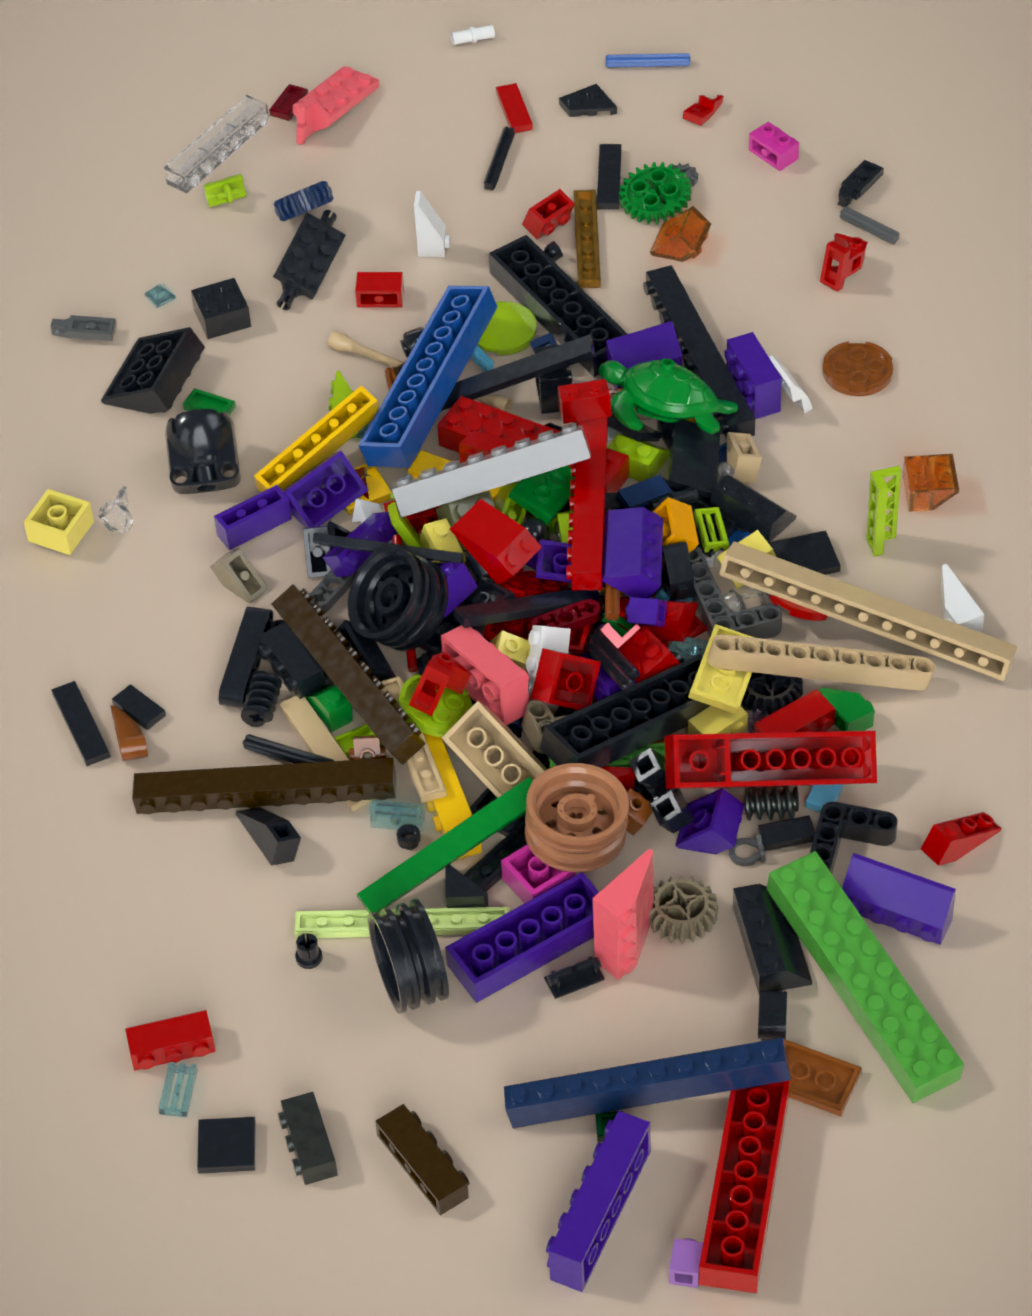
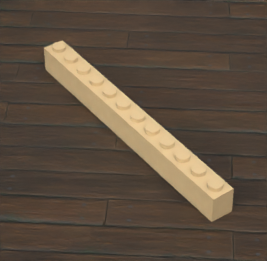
M737 542L732 543L723 558L720 576L1002 681L1005 680L1012 666L1018 646Z

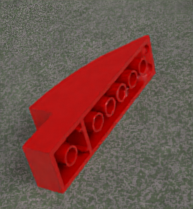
M876 731L677 734L664 736L666 789H720L877 783Z

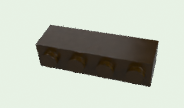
M402 1104L375 1121L379 1139L440 1216L469 1198L468 1185L470 1183L467 1176L462 1170H456L449 1153L446 1150H440L435 1136L431 1131L424 1130L421 1126V1120L415 1111L410 1112Z

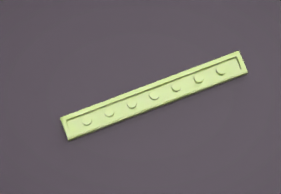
M510 906L425 908L436 936L468 935L510 912ZM391 909L392 912L395 914L396 909ZM367 910L295 911V939L302 934H305V939H307V933L313 934L316 938L370 937L367 919L369 912Z

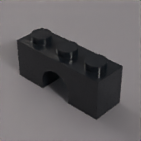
M649 748L629 761L639 783L646 787L654 799L650 806L661 827L674 834L695 820L681 790L666 789L665 757Z

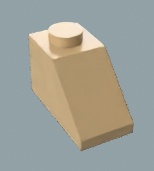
M728 432L727 470L729 475L743 483H756L762 457L751 434Z

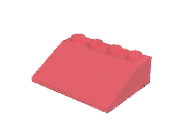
M651 849L643 853L593 897L595 957L599 958L601 967L618 980L626 973H631L637 966L650 928V910L653 909L654 901L653 851Z

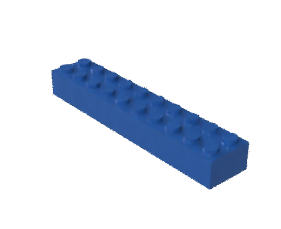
M448 285L359 443V448L368 466L411 467L497 309V304L489 286Z

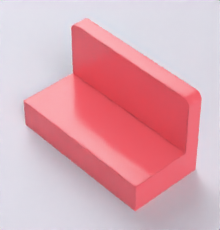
M609 623L601 628L600 631L618 649L640 627L636 624L623 637Z

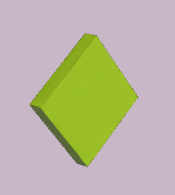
M394 501L388 505L391 524L406 545L423 548L419 541L420 535L406 516L401 517L397 503Z

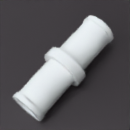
M492 24L478 28L472 26L468 27L467 30L450 33L452 45L467 42L473 44L477 43L478 40L495 37Z

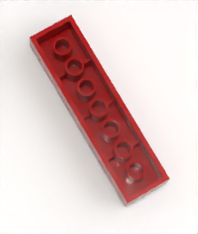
M460 396L437 425L439 446L458 453L459 443L472 431L513 441L529 438L530 441L538 439V434L553 430V434L561 432ZM607 448L606 493H618V490L621 489L630 477L629 455Z
M790 1080L730 1091L699 1264V1285L757 1294L790 1096Z

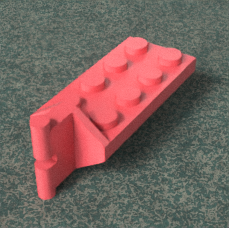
M343 66L293 105V113L297 117V123H299L296 126V143L304 144L305 139L312 133L327 128L375 91L379 87L380 79L353 70L351 67Z

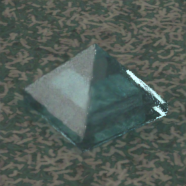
M159 284L145 293V296L156 308L176 299V296L165 284Z

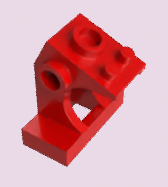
M835 233L834 241L826 245L820 282L837 292L843 289L845 279L862 268L868 241H864L859 237ZM832 260L838 261L839 266H831Z
M442 652L433 655L423 672L409 706L432 716L445 688H449L462 695L471 673L457 663L448 653Z

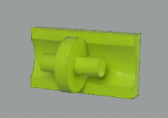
M241 174L203 185L209 207L226 202L230 204L233 203V200L247 196Z

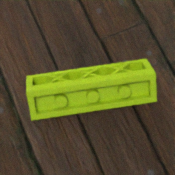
M899 465L870 472L866 541L874 557L883 555L885 540L896 538L901 481ZM893 476L890 481L885 482L884 478ZM885 525L889 527V531H885Z

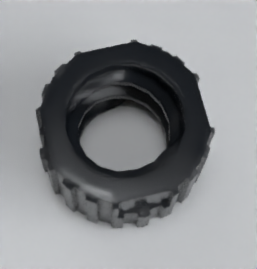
M405 824L397 830V842L401 848L412 850L418 847L421 837L420 830L416 825ZM406 835H413L410 839H404Z

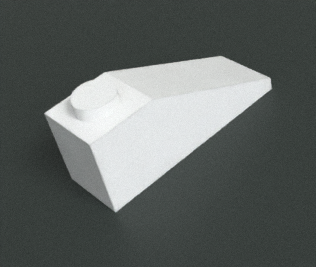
M416 191L414 213L418 257H445L446 248H450L451 242L450 235H446V225L422 192Z
M947 564L942 565L941 595L943 619L978 632L983 631L984 613Z

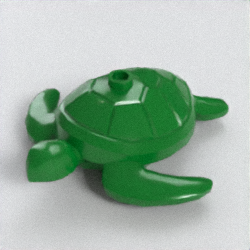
M672 359L652 360L634 365L628 370L615 360H608L599 367V374L608 383L624 387L622 391L612 397V414L620 423L635 431H640L643 428V424L635 411L638 414L664 422H676L680 419L695 418L696 424L700 429L714 434L719 432L720 425L712 413L731 414L738 410L737 403L718 399L712 389L699 376L687 368L676 364Z

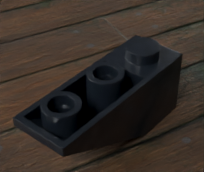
M261 807L236 811V816L271 866L295 860L301 837L289 820Z

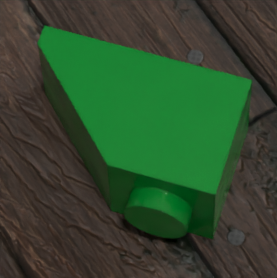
M325 686L305 697L331 733L353 722L351 704L337 686Z
M829 688L819 689V692L835 708L834 725L840 731H865L873 727L874 707L871 702L866 701L859 693Z

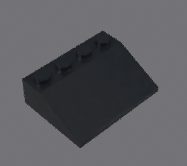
M191 327L138 338L102 397L101 402L106 405L149 414L167 412L173 406V402L181 392L186 379L191 375V371L199 361L205 346Z

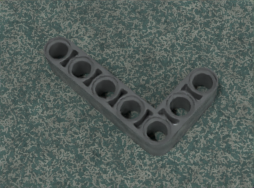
M696 546L689 553L694 575L693 602L698 603L697 610L702 622L707 626L709 637H711L715 624L761 639L777 636L781 632L782 609L780 606H775L771 603L730 613L702 550Z

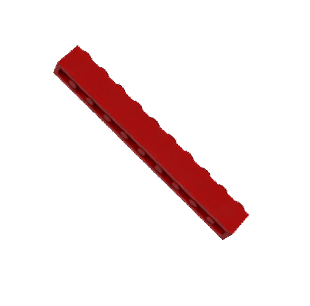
M608 417L573 422L577 426L583 425L591 451V458L571 464V477H575V479L570 480V492L574 494V496H570V511H574V513H569V528H573V530H568V545H572V547H567V562L571 563V565L566 566V579L571 580L572 590H602Z

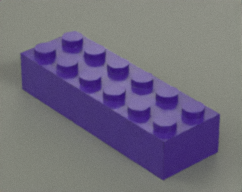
M583 872L575 875L446 946L448 968L476 1003L594 938L593 897L599 891Z
M619 1110L614 1120L610 1119L604 1132L606 1137L603 1143L598 1142L593 1153L594 1161L591 1166L587 1165L581 1178L583 1183L580 1189L573 1191L570 1199L571 1207L568 1213H562L558 1223L559 1231L556 1237H550L546 1247V1253H549L547 1267L550 1268V1280L583 1292L651 1153L650 1122Z

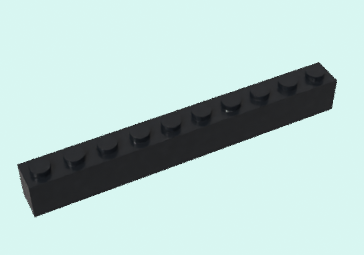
M670 265L647 271L646 282H643L646 295H650L654 310H658L661 324L672 321L685 368L699 376L712 389L718 399L738 404L737 412L731 414L712 413L713 417L719 422L720 434H724L726 440L728 432L745 433L755 436V417L673 266Z

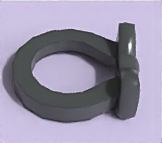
M761 834L756 835V840L751 838L737 839L735 846L729 849L731 861L739 866H751L759 860L765 862V847ZM743 844L758 848V852L748 859L739 858L735 854L736 848Z

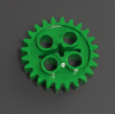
M653 162L652 167L644 164L643 170L636 167V174L629 172V179L624 178V185H620L621 192L619 197L621 207L624 208L625 214L630 213L631 219L637 217L639 223L643 219H646L648 225L651 220H655V223L658 224L659 219H663L666 223L669 216L676 219L675 213L682 214V207L688 208L687 201H691L692 189L690 179L687 178L686 172L681 173L680 167L674 169L673 164L665 167L664 162L660 166H656V163Z

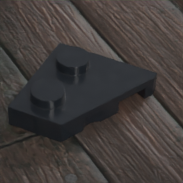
M597 83L559 98V105L569 117L582 115L597 116V111H610V115L617 114V106Z

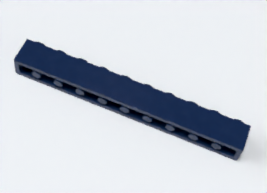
M782 1037L504 1086L505 1110L512 1128L789 1081L791 1080L788 1055Z

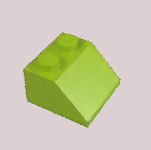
M617 434L607 447L629 455V478L639 482L656 476L670 456V450L646 441H636L624 434Z

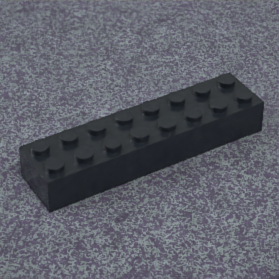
M527 235L490 252V274L521 305L528 308L534 314L536 320L549 333L551 332L560 344L587 335L592 337L595 357L579 363L593 377L600 375L599 367L607 361L606 341L627 335V333Z
M699 654L637 683L635 689H632L630 693H624L623 690L546 725L540 749L557 766L568 763H583L601 768L664 738V736L687 727L689 719L710 706L688 698L703 656Z

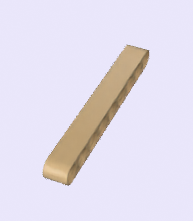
M719 634L713 638L707 656L708 663L718 669L923 691L928 688L935 671L934 662L922 656Z

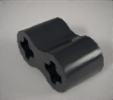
M759 990L758 1038L777 1039L783 1037V1039H786L787 991Z

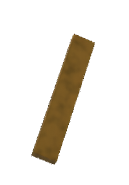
M574 190L578 286L580 288H601L596 190Z

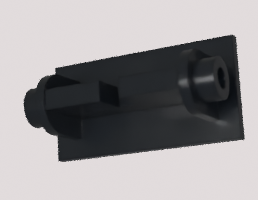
M590 956L587 960L579 962L574 966H569L556 972L551 971V974L545 976L544 980L554 998L557 999L601 982L605 978L599 969L601 967L599 958Z

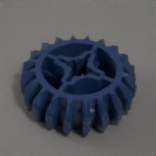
M321 181L280 198L273 205L280 221H287L332 202L334 197L327 181Z

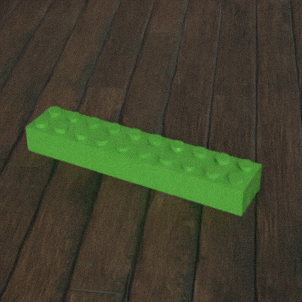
M814 851L770 872L767 891L911 1102L915 1103L960 1080L964 1067L963 1061L817 852Z

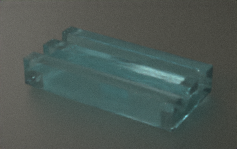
M169 1062L158 1109L160 1115L187 1117L198 1070L197 1064H191L190 1067H187L186 1063H180V1066H176L175 1062ZM178 1073L170 1108H167L174 1075ZM184 1074H189L181 1109H177Z

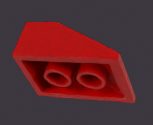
M482 499L478 500L449 528L489 576L499 585L513 577L542 548L525 527Z

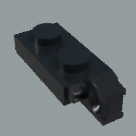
M864 160L841 183L838 205L847 207L853 199L858 200L884 174V168Z

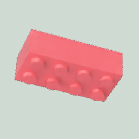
M461 625L441 635L442 652L450 654L457 663L471 673L465 687L469 692V697L475 702L479 701L487 705L505 725L524 716L530 697L528 694L529 677L523 668L517 666L509 656L500 652L493 643H489L477 630L471 627L463 628Z

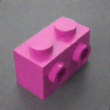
M769 121L749 133V151L778 171L783 170L799 159V142Z

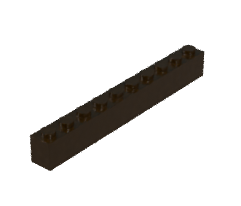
M292 584L271 605L389 753L404 765L426 744L420 737L423 732L413 721L411 723L407 721L410 716L401 706L398 708L395 706L398 701L388 690L384 693L382 689L385 685L376 676L371 677L372 669L363 660L361 662L358 661L361 656L352 646H346L349 641L340 631L337 633L334 631L337 626L328 617L323 618L324 610L316 602L314 604L311 603L314 598L305 588L300 591Z
M393 758L134 773L132 800L137 814L176 813L179 811H204L209 809L227 810L230 808H255L259 806L278 807L292 804L307 805L309 803H334L349 800L352 802L375 799L386 800L396 798V770Z

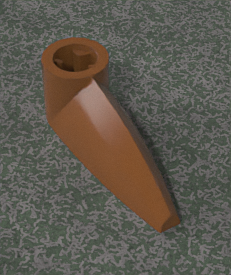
M110 705L122 761L148 757L145 736L136 722L118 707Z

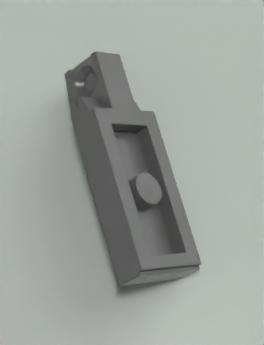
M71 315L70 318L65 320L52 319L51 331L52 335L65 338L113 341L117 323L115 318Z

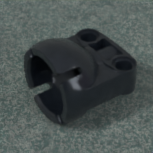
M196 409L182 412L176 416V419L170 418L168 420L165 436L169 478L175 492L179 494L213 492L233 488L239 484L241 476L235 427L228 413L223 411L218 414L214 409ZM226 471L235 472L232 477L223 476ZM183 476L187 478L184 483L175 482L178 477Z

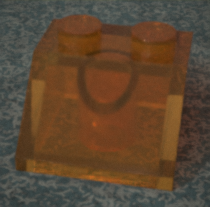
M692 206L662 224L649 253L652 256L684 262L689 258L694 259L702 251L701 246L709 236L708 231L711 223Z

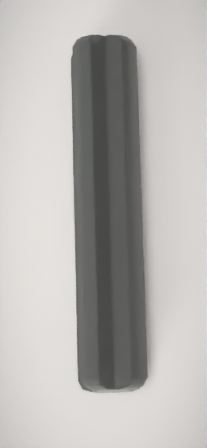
M844 207L840 211L841 219L891 244H895L899 240V232L849 207Z

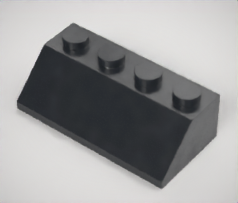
M759 883L733 888V910L758 994L759 990L781 991L812 985V979L799 937L767 891V886Z

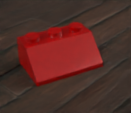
M620 597L619 615L628 620L626 617V606L630 601V597ZM662 600L667 602L665 627H646L659 640L684 642L697 611L698 603ZM617 622L618 625H620L621 627H623L624 629H626L628 632L630 631V630H628L627 628H625L623 625H621L620 623Z

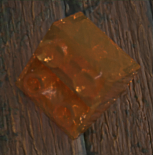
M953 454L904 457L903 482L909 512L933 511L959 493Z

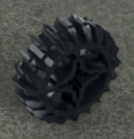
M752 672L741 705H743L745 711L751 710L753 716L761 714L762 718H765L766 715H771L801 698L803 695V680L799 677Z

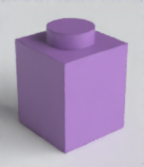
M691 1238L683 1240L674 1239L669 1266V1284L698 1288L702 1242H697Z

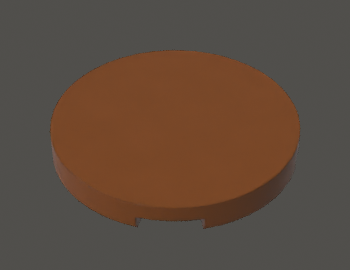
M849 341L834 346L827 352L824 357L822 372L825 381L834 390L850 396H867L883 390L890 383L893 376V364L891 356L882 347L867 341L865 344H849Z

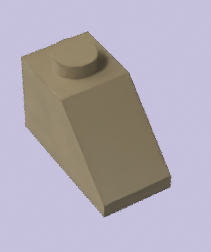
M240 548L227 552L210 566L222 585L247 603H251L268 589Z

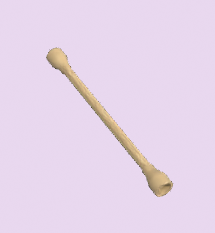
M336 330L328 338V347L337 351L361 354L391 367H397L404 363L383 353L361 346L358 342L351 340L346 334ZM488 394L476 398V400L481 401L483 404L508 413L513 404L511 398L503 395Z

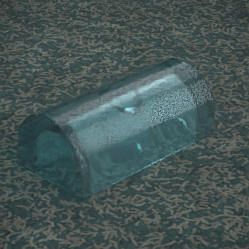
M371 801L369 807L371 827L399 829L402 825L413 824L420 831H423L425 820L424 804Z

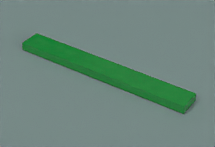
M529 776L361 890L357 893V898L369 913L377 912L378 914L382 909L389 907L443 870L448 864L453 863L525 814L527 793L533 780Z

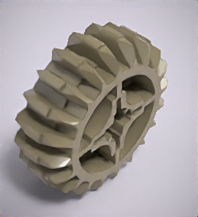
M682 875L679 877V880H674L670 876L668 883L661 880L659 887L654 886L653 909L650 910V925H652L653 933L659 932L661 939L669 936L671 943L674 939H679L683 944L685 939L689 938L694 942L695 936L703 939L705 932H711L712 925L717 921L718 905L717 898L712 893L710 886L704 887L702 880L695 883L692 876L689 880H684Z

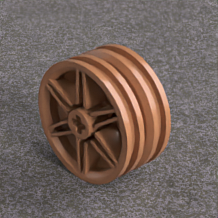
M583 763L562 764L541 773L529 787L526 800L525 838L532 853L545 864L568 872L592 871L612 862L622 851L626 840L629 799L624 786L608 771Z

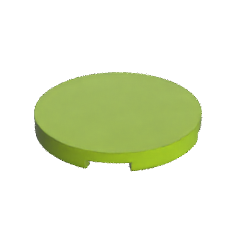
M496 302L497 309L477 345L482 350L498 353L500 356L515 354L526 349L537 333V323L534 314L525 306L515 302Z
M417 674L410 677L400 690L398 706H401L410 716L407 721L409 723L413 721L425 734L443 737L473 706L468 696L469 692L464 689L461 695L449 688H445L433 715L430 716L409 706L422 676Z

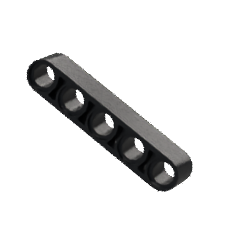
M246 607L219 689V705L243 708L252 673L258 671L262 659L258 650L260 646L259 635L268 631L269 624L273 622L272 609Z

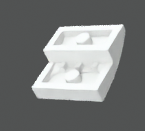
M773 355L769 356L782 378L781 387L793 403L796 402L804 414L813 410L808 396L785 365Z

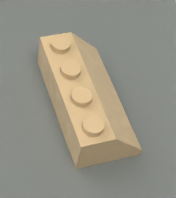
M479 701L442 737L447 745L497 798L529 776L534 781L541 773L548 770L487 705Z

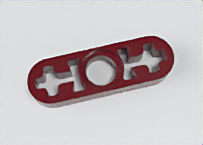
M586 599L538 615L531 621V630L533 625L567 628L574 631L595 624L601 618L600 604L593 599ZM562 617H570L573 620L568 623H563L559 619Z

